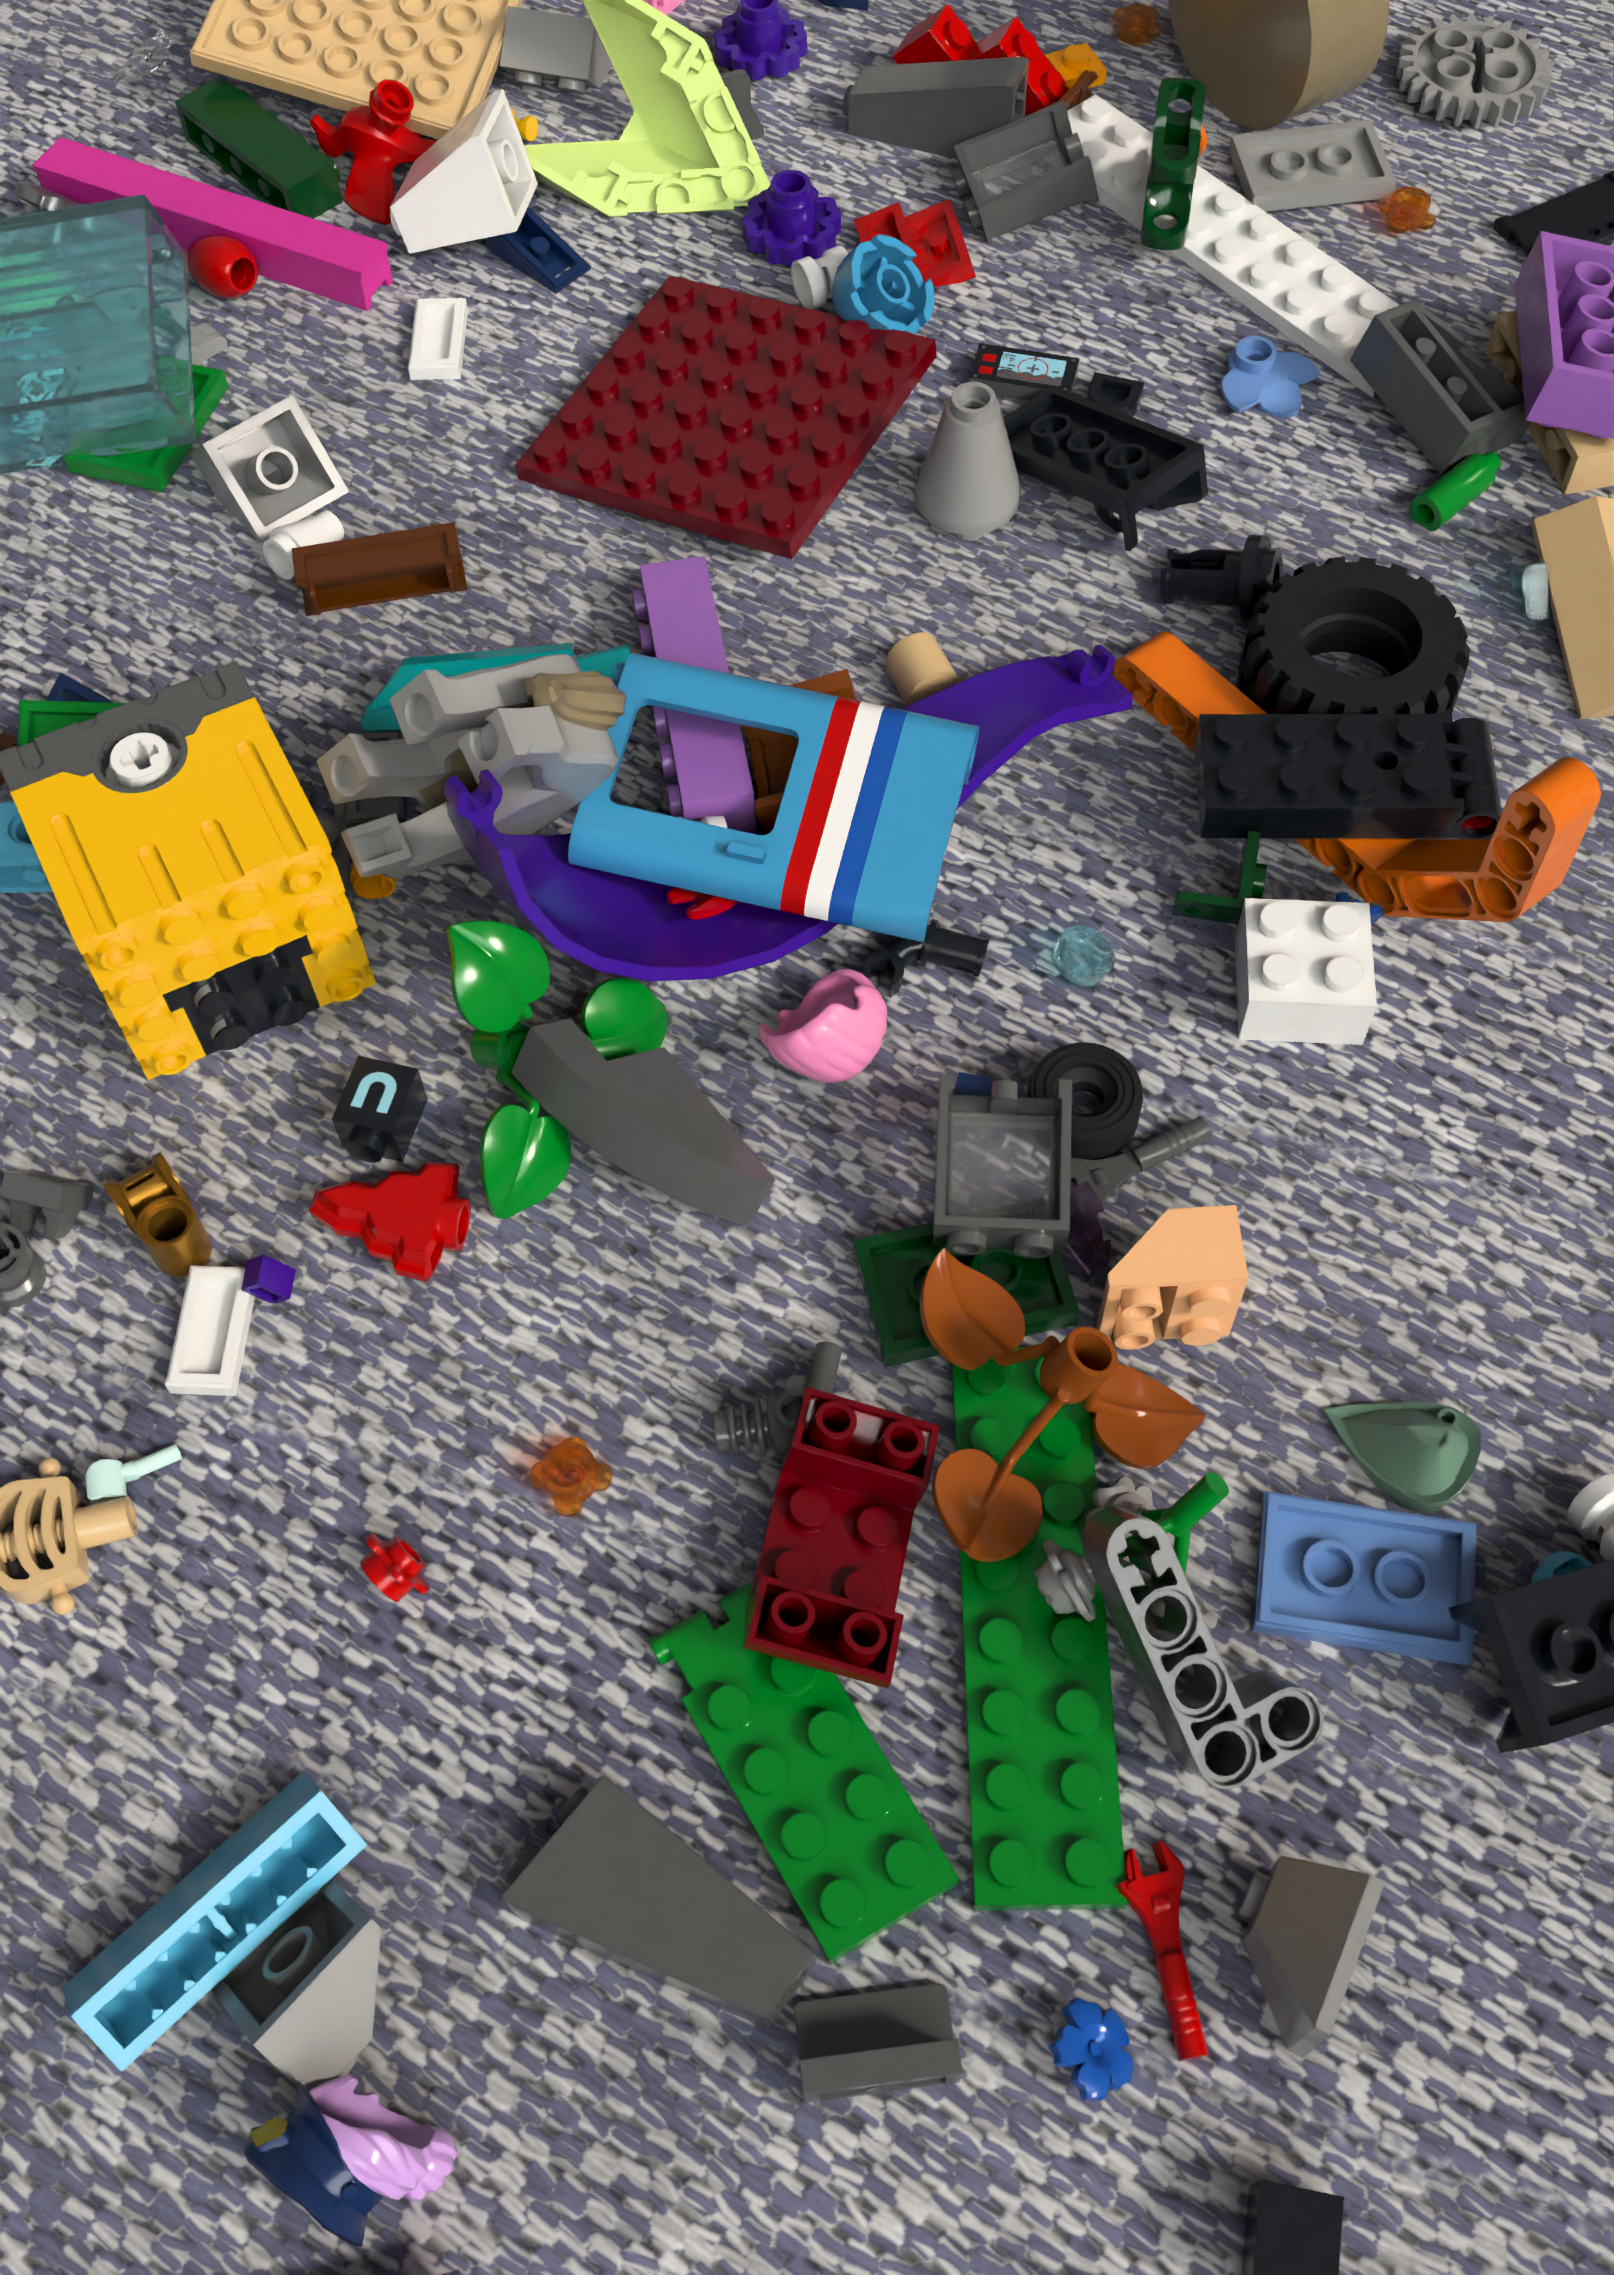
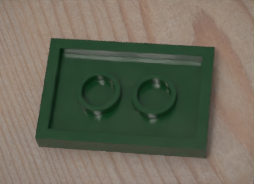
M1043 1199L964 1215L1048 1220V1212ZM933 1222L853 1239V1252L885 1367L941 1355L925 1334L920 1315V1293L924 1277L933 1259L941 1250L946 1249V1246L932 1245ZM986 1248L984 1253L978 1255L950 1253L962 1264L997 1282L1015 1299L1025 1318L1024 1336L1078 1325L1080 1311L1060 1251H1053V1255L1045 1258H1024L1015 1255L1013 1249Z

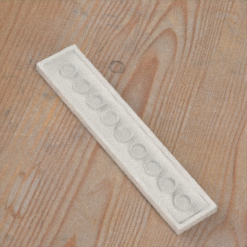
M1095 94L1067 110L1072 134H1078L1084 157L1089 156L1099 201L1141 231L1153 134ZM1056 156L1043 160L1054 169H1061ZM1197 165L1186 242L1181 249L1168 251L1372 398L1376 396L1375 391L1353 365L1350 358L1374 316L1399 306V304L1279 222L1276 218L1258 206L1252 205L1251 201ZM1161 215L1153 219L1155 225L1163 230L1172 229L1177 225V220L1172 216Z

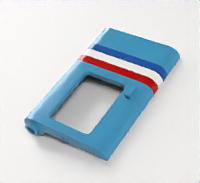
M630 653L626 663L618 662L616 664L612 680L615 686L626 694L627 699L624 705L625 714L617 718L615 725L609 728L608 732L619 760L613 773L579 804L570 834L568 847L569 864L924 942L930 911L963 785H967L971 774L978 743L979 726L637 653ZM651 705L795 737L798 740V746L773 830L766 835H756L612 802L610 796L638 710L643 706Z

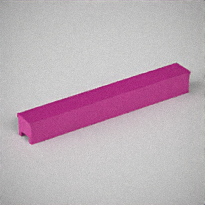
M60 137L32 165L43 188L77 203L90 204L143 227L155 239L164 238L170 241L174 247L187 251L192 242L204 236L223 235L233 237L246 245L255 256L258 275L366 311L373 305L371 296L381 285L388 287L393 281L387 255V242Z

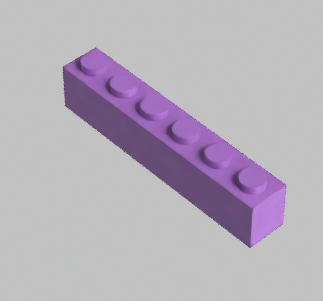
M705 556L640 565L642 588L632 589L637 623L646 621L648 625L639 626L642 655L729 673ZM652 706L657 738L668 737L669 743L659 744L664 779H676V784L666 786L670 815L700 822L705 816H724L727 828L756 834L754 791L740 724Z

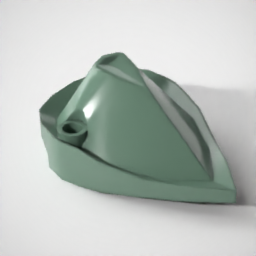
M1421 1401L1353 1404L1325 1408L1323 1410L1339 1440L1378 1489L1402 1508L1418 1513L1436 1512L1458 1497L1474 1475L1481 1451V1432L1470 1417L1453 1407Z

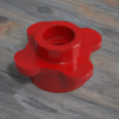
M373 1533L365 1538L366 1543L372 1550L360 1561V1566L371 1582L382 1593L393 1601L399 1602L413 1588L423 1595L430 1590L429 1585L419 1574L425 1568V1563L405 1540L396 1536L392 1541L388 1539L383 1541Z

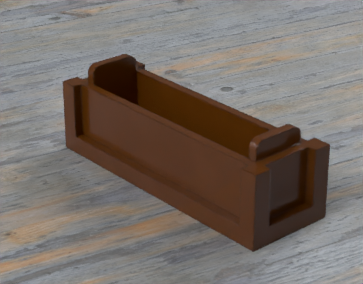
M454 522L292 548L295 580L297 587H302L306 616L448 591L453 593L467 590L463 561Z

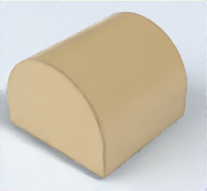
M920 632L904 637L891 648L887 655L886 672L906 707L960 683L956 672L937 640L929 633Z

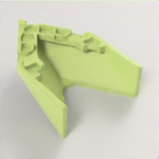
M582 0L634 113L619 140L524 145L536 180L608 217H626L628 212L657 211L658 215L733 211L735 206H748L749 200L757 197L763 190L768 189L770 182L761 165V160L732 97L723 83L705 39L643 0Z

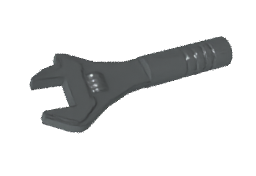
M1199 1116L1119 1156L1100 1160L1071 1158V1182L1075 1183L1082 1200L1070 1204V1216L1084 1219L1092 1218L1097 1214L1110 1194L1130 1177L1210 1140L1212 1134L1205 1119Z

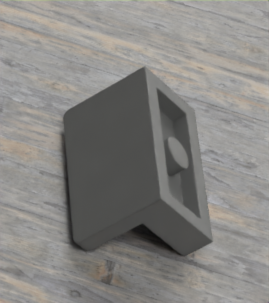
M941 1983L798 2002L794 2007L804 2103L959 2083L963 2071L958 2038L954 2039L947 1989Z

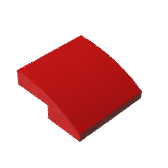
M951 199L904 217L900 202L854 220L860 243L870 241L876 235H885L896 238L911 248L917 255L911 261L919 269L924 282L931 278L933 287L962 283L976 278Z

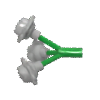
M1208 1472L1171 1507L1156 1509L1153 1506L1150 1488L1145 1485L1135 1487L1132 1480L1124 1476L1117 1478L1109 1488H1097L1093 1492L1092 1500L1096 1508L1091 1509L1087 1513L1086 1521L1088 1522L1089 1518L1099 1510L1109 1507L1124 1508L1154 1521L1163 1528L1166 1534L1170 1533L1174 1536L1173 1549L1186 1576L1191 1528L1229 1494V1488L1219 1475ZM1127 1533L1124 1536L1126 1542L1133 1538V1534ZM1051 1539L1043 1542L1044 1550L1048 1555L1047 1561L1035 1569L1033 1574L1038 1578L1037 1586L1045 1597L1046 1603L1052 1606L1058 1614H1068L1076 1611L1088 1622L1096 1619L1095 1607L1091 1601L1095 1598L1096 1581L1085 1556L1079 1557L1071 1551H1064ZM1125 1550L1118 1554L1119 1558L1130 1562ZM1186 1577L1191 1587V1580L1188 1577ZM1194 1596L1209 1631H1211L1212 1628L1216 1627L1218 1617L1205 1608L1202 1598ZM1163 1597L1157 1598L1149 1605L1145 1615L1146 1629L1154 1627L1162 1619L1165 1611Z

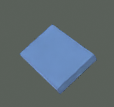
M1265 1491L1261 1499L1252 1631L1468 1666L1473 1660L1474 1629L1453 1620L1448 1608L1475 1600L1476 1523Z

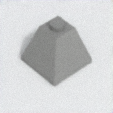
M1281 1855L1270 1869L1268 1876L1255 1870L1243 1896L1238 1914L1250 1919L1243 1938V1944L1288 2051L1304 2057L1330 2036L1385 1881L1371 1874Z
M330 1879L211 1989V1992L251 2044L297 2088L299 2080H303L307 2088L311 2090L324 2082L347 2075L353 2068L358 2054L372 2040L381 1927Z

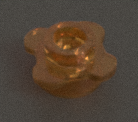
M1132 4L1127 8L1121 7L1116 9L1113 19L1119 25L1116 28V35L1120 41L1130 46H1143L1150 43L1153 38L1158 37L1161 34V26L1156 23L1158 10L1144 4Z
M1399 188L1392 194L1391 198L1384 199L1380 204V212L1385 214L1389 220L1388 229L1397 234L1414 231L1417 228L1429 230L1434 227L1436 217L1429 213L1431 198L1427 192L1420 188Z
M569 1437L551 1448L544 1456L542 1462L533 1465L530 1471V1482L536 1490H545L554 1500V1507L559 1515L573 1517L582 1511L583 1502L596 1491H605L610 1487L612 1472L607 1464L595 1461L592 1452L587 1448V1444L583 1439ZM568 1472L577 1473V1478L573 1482H568L565 1480V1475Z

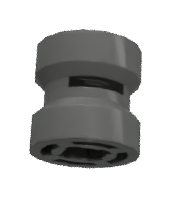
M0 1222V1307H19L30 1302L40 1293L46 1281V1268L39 1255L31 1248L23 1232L14 1225Z

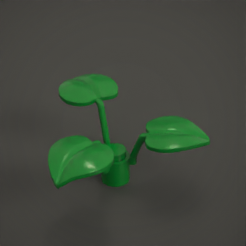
M464 921L448 925L446 932L451 952V987L453 998L462 1018L467 1024L475 1028L470 1042L471 1054L479 1066L496 1070V1081L500 1084H505L525 1105V1109L513 1104L499 1106L489 1117L483 1129L480 1142V1174L486 1202L494 1217L507 1219L539 1203L556 1189L566 1177L571 1160V1144L566 1128L552 1116H538L540 1110L539 1102L530 1095L511 1073L530 1029L528 1026L520 1023L532 1017L529 1003L539 999L549 986V962L540 943L524 930L494 921ZM611 978L596 985L586 997L582 1006L581 1022L586 1037L604 1059L608 1061L660 1048L666 1034L668 1016L665 1011V1005L642 983L627 978Z

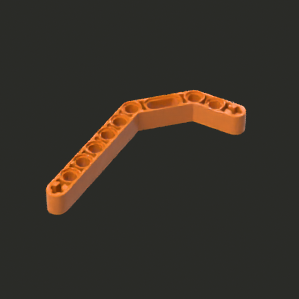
M1161 631L1116 660L1114 664L1115 679L1133 694V700L1164 727L1167 725L1173 727L1170 732L1194 753L1200 714H1267L1169 632ZM1563 757L1556 760L1509 796L1492 839H1294L1326 867L1334 866L1336 869L1332 872L1367 903L1375 902L1383 907V915L1511 922L1549 895L1563 882L1600 802L1601 790L1596 776L1586 764L1576 758Z

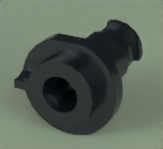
M1248 535L1243 550L1199 549L1190 553H1182L1176 548H1168L1167 558L1170 560L1171 569L1161 568V597L1165 604H1173L1174 600H1180L1203 606L1239 607L1242 622L1249 624L1254 606L1260 596L1268 592L1270 586L1283 576L1281 550L1279 548H1271L1269 536Z

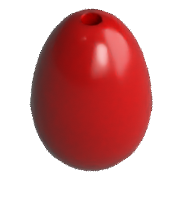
M223 235L204 236L192 242L186 251L185 262L189 274L201 288L216 297L224 299L240 298L247 295L256 284L258 266L255 256L246 245L233 237Z

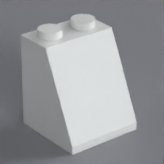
M503 89L492 92L414 161L390 206L392 226L397 235L402 236L409 254L517 232L538 183Z

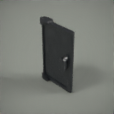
M1614 170L1605 173L1602 179L1518 214L1501 216L1494 221L1493 228L1507 242L1513 240L1529 252H1531L1540 231L1611 246L1614 240Z

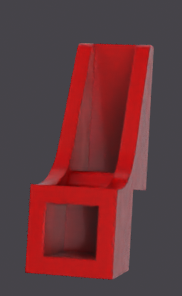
M946 4L910 29L892 55L897 64L1007 57L1028 58L1025 116L1043 109L1051 102H1057L1069 91L1063 76L1053 68L1038 47L1034 36L1025 29L1017 16L976 42L969 33L965 23Z

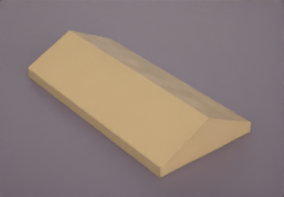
M1594 496L1533 519L1531 524L1573 701L1579 719L1614 716V498Z

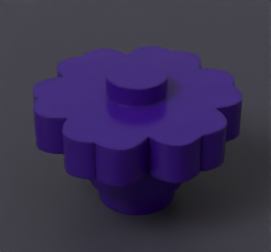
M740 0L736 12L722 19V29L714 33V49L717 62L720 66L732 67V71L745 70L750 80L754 81L763 79L767 74L778 78L784 77L789 72L800 67V57L807 54V33L804 30V23L801 20L789 19V12L782 9L778 0Z
M797 170L781 171L772 178L768 189L763 190L757 197L749 200L748 214L742 218L743 239L747 242L750 252L765 253L766 261L771 264L792 266V262L807 256L818 259L822 257L824 251L836 247V236L841 232V212L833 198L819 197L818 190L813 187L805 173Z

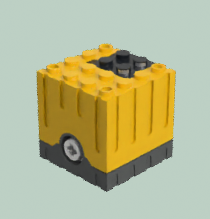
M237 661L216 668L215 672L202 677L195 676L156 691L155 695L139 701L136 699L95 715V718L80 724L76 722L34 738L35 741L17 748L13 746L0 751L1 773L72 938L81 955H83L87 967L100 991L103 993L119 1027H121L148 1080L159 1075L179 1073L186 1069L192 1061L218 1050L238 1048L246 1043L249 1037L278 1025L288 1026L295 1024L303 1019L308 1012L334 1001H349L357 997L363 989L376 984L362 939L357 931L358 927L350 903L344 893L345 888L340 873L331 855L332 850L328 838Z

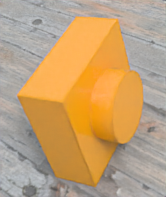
M1087 43L1070 45L1065 49L1045 54L1053 68L1063 76L1069 90L1085 70L1094 71L1098 76L1088 88L1106 83L1107 68Z

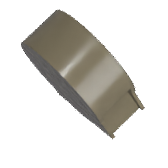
M1168 0L1179 50L1192 79L1204 84L1205 98L1236 125L1250 130H1265L1348 94L1363 84L1375 68L1385 43L1390 0Z

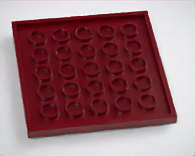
M670 275L515 464L517 475L520 480L544 489L793 559L937 357L935 339L912 334L907 331L869 329V325L862 320L846 322L840 316L824 313L816 309H808L770 298H762L733 291L729 288H721Z

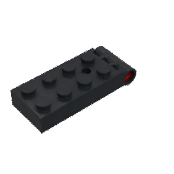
M1452 714L1199 715L1195 740V759L1201 838H1246L1248 830L1261 832L1260 838L1491 839L1502 814L1488 724L1481 719L1462 718L1453 721Z

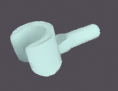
M173 1444L138 1460H131L124 1464L112 1459L99 1460L92 1463L85 1475L86 1491L90 1505L127 1496L126 1482L140 1479L143 1475L181 1460L182 1457L177 1445Z

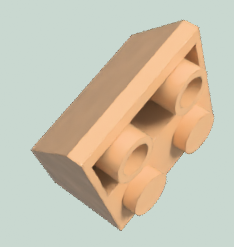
M1236 1205L1167 1209L1108 1273L1096 1329L1105 1334L1111 1342H1114L1116 1347L1126 1350L1141 1349L1151 1345L1155 1340L1181 1339L1187 1345L1203 1346L1218 1341L1222 1336H1229L1249 1279Z

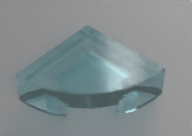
M1547 562L1511 567L1513 593L1523 592V607L1519 610L1520 614L1528 621L1550 619Z

